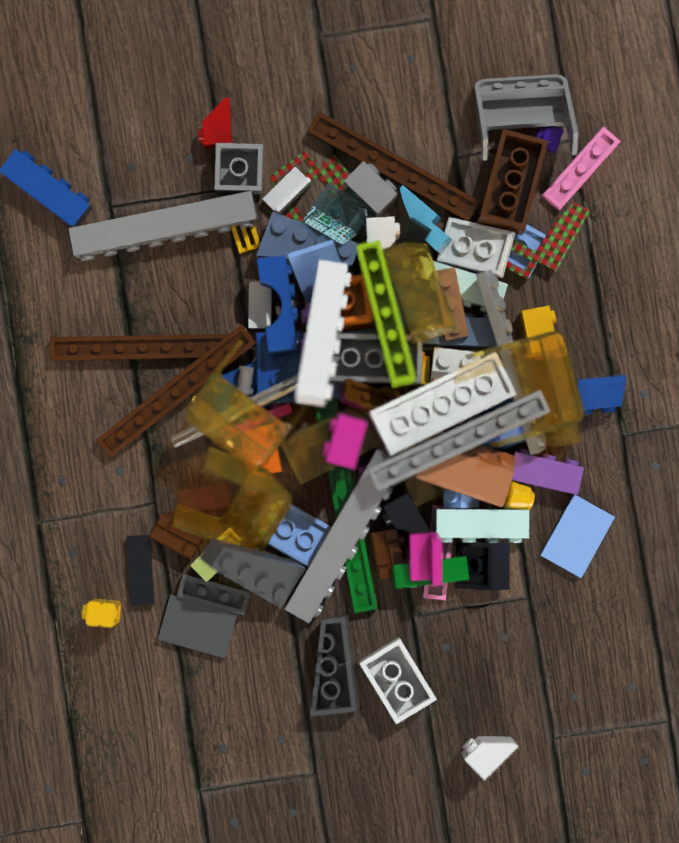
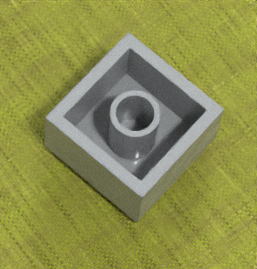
M216 143V194H238L252 191L253 195H263V144Z
M363 161L344 180L342 191L370 218L381 217L394 204L397 197L396 187L389 180L384 181L378 175L380 172L371 163L367 165Z

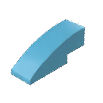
M402 185L400 192L409 217L415 218L432 229L426 241L441 254L452 241L448 235L436 226L441 217Z

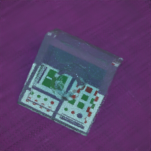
M328 183L303 219V223L343 245L360 232L366 223V218L370 217V212L367 205Z

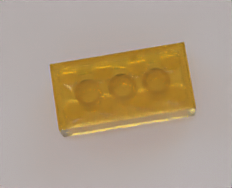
M351 406L279 442L300 485L339 466L325 462L326 456H322L326 441L331 442L333 436L332 433H329L332 419H337L339 414L367 422L358 456L383 444L368 412Z

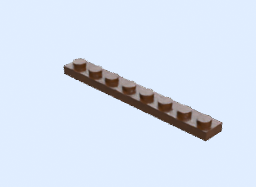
M318 111L307 133L360 163L363 161L367 165L371 163L378 169L380 174L403 185L410 191L462 220L470 221L480 203L479 200Z
M241 324L98 437L96 441L111 458L252 347L256 341Z
M228 334L50 337V360L199 358Z

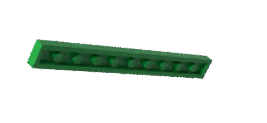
M331 397V400L326 399L325 407L315 405L323 450L326 441L331 442L333 436L332 433H329L332 419H337L340 414L338 400L335 397ZM326 462L337 519L354 490V483L350 468ZM358 539L355 546L358 549L352 560L347 558L345 561L354 613L378 609L364 539Z

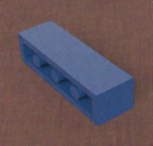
M15 149L0 168V173L71 227L79 226L92 210L91 205L88 204L90 199L80 191L77 195L70 190L72 186L64 179L56 180L52 177L53 171L44 164L40 167L33 162L35 158L27 151L23 150L21 153Z

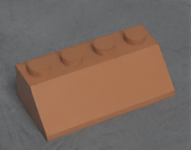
M440 431L424 440H421L418 442L417 446L446 432ZM479 444L416 473V478L502 507L514 475V456Z

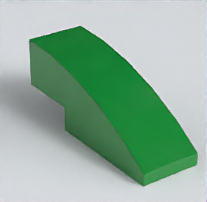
M467 556L442 559V583L469 580ZM410 563L391 565L394 589L432 585L430 580L412 581L410 579Z

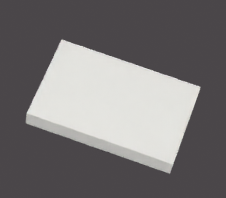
M449 217L444 233L452 241L441 254L438 253L436 262L479 273L492 270L496 277L503 278L516 233Z

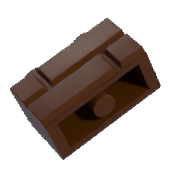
M169 511L168 514L163 512L149 538L191 560L205 536L201 532L202 527L193 522H190L189 525L181 522L182 517L172 511Z
M398 528L370 533L378 579L393 577L391 565L409 563L408 556L403 555L401 546H405L403 532H398Z

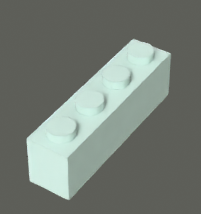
M418 257L412 278L429 281L428 291L435 293L432 271L452 267ZM455 268L463 307L471 308L474 305L480 307V312L488 314L476 274ZM498 281L499 287L497 289L499 296L504 299L508 284Z
M433 509L432 533L438 532L442 542H453V538H462V542H476V538H485V542L498 543L499 538H508L510 543H522V538H529V510Z

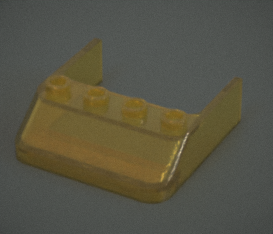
M550 331L465 355L466 359H472L505 349L511 350L524 397L541 390L550 409L549 413L532 420L531 428L528 431L489 442L490 447L503 446L571 426L583 419V403L567 344L560 332Z
M239 340L191 401L185 411V417L191 425L247 467L258 470L266 464L310 404H304L293 420L285 424L225 380L221 372L244 343Z
M209 448L204 471L241 484V487L222 517H214L178 503L172 527L210 541L213 538L263 552L291 508V494L268 469Z

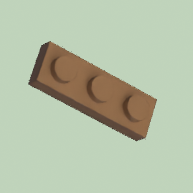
M455 267L432 271L445 341L468 337L469 334Z

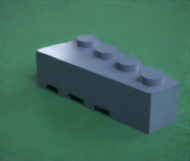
M272 212L256 256L257 258L285 255L287 262L290 261L289 253L335 238L329 234L326 236V231L321 233L310 225ZM333 240L341 263L348 264V269H352L357 257L356 246L360 244L351 240L340 244L338 243L340 242L339 240Z

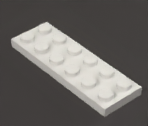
M494 352L369 412V415L390 456L517 394L497 352Z

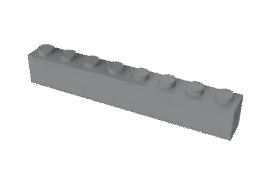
M252 191L72 227L69 228L74 256L81 258V261L95 259L97 254L104 253V256H112L118 254L117 250L136 251L140 249L141 245L149 244V247L163 245V241L172 239V242H180L186 240L185 236L194 235L195 238L208 236V232L217 230V233L231 231V227L239 225L240 228H249L254 226L253 222L259 221Z
M381 446L378 447L290 598L285 610L307 623H310L313 617L315 619L318 618L323 609V606L320 605L324 598L329 599L335 589L332 583L335 578L340 580L346 570V567L343 566L346 559L352 560L358 549L355 546L358 539L363 540L370 528L366 525L370 518L376 519L381 510L378 507L382 499L387 500L393 490L392 487L388 486L380 491H376L367 469L396 456L395 454L389 456L386 449Z

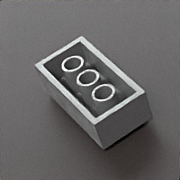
M337 333L336 339L340 340L339 353L333 356V362H337L335 377L330 376L329 383L343 384L345 379L350 378L363 384L391 385L378 334ZM405 335L416 377L415 383L408 385H421L423 335Z

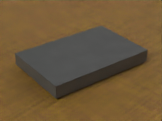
M170 594L158 640L226 658L238 613Z

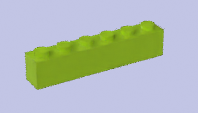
M380 240L357 245L356 253L391 388L415 383L416 377Z

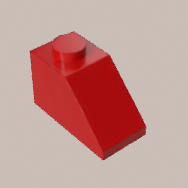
M224 98L202 121V128L198 129L199 143L203 142L204 149H216V143H232L230 98Z

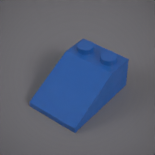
M626 375L583 379L570 383L572 412L578 411V415L592 414L593 409H601V413L615 412V407L622 405Z

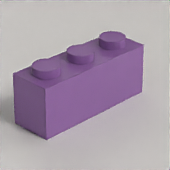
M520 449L519 453L513 452L514 475L512 480L578 495L584 467L578 466V461L565 459L563 463L555 461L556 456L542 454V458L531 455L529 450Z

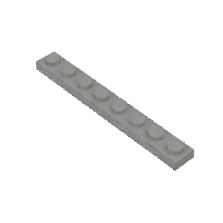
M492 270L476 274L504 369L517 394L513 396L514 401L531 394L532 391L530 387H527L525 381L526 371L518 358V345L516 342H513L511 335L512 325L510 320L506 319L504 312L506 308L504 299L499 296L497 289L499 287L498 279L492 273ZM539 417L522 425L531 455L546 449V437L540 430L538 424L540 422Z
M538 390L367 469L376 491H380L550 412V409L542 391Z

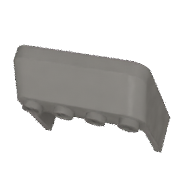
M555 74L492 78L476 82V120L483 161H487L488 157L487 131L544 126H564L567 129L572 155H577L578 128L568 82L564 76Z

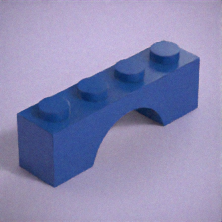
M285 255L257 258L261 286L272 289L279 296L282 303L279 318L275 323L266 328L269 355L297 351V345H301L300 331H295L294 322L298 321L297 307L292 308L291 299L295 298L294 284L289 285L288 276L293 275L290 261L286 262Z

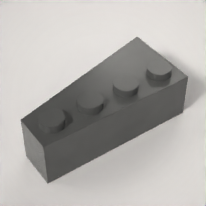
M213 538L200 557L210 568L280 608L306 570L304 566L294 559L279 557L278 555L260 552L252 548L240 547L239 545Z
M349 615L325 617L321 621L310 716L357 712L360 708Z

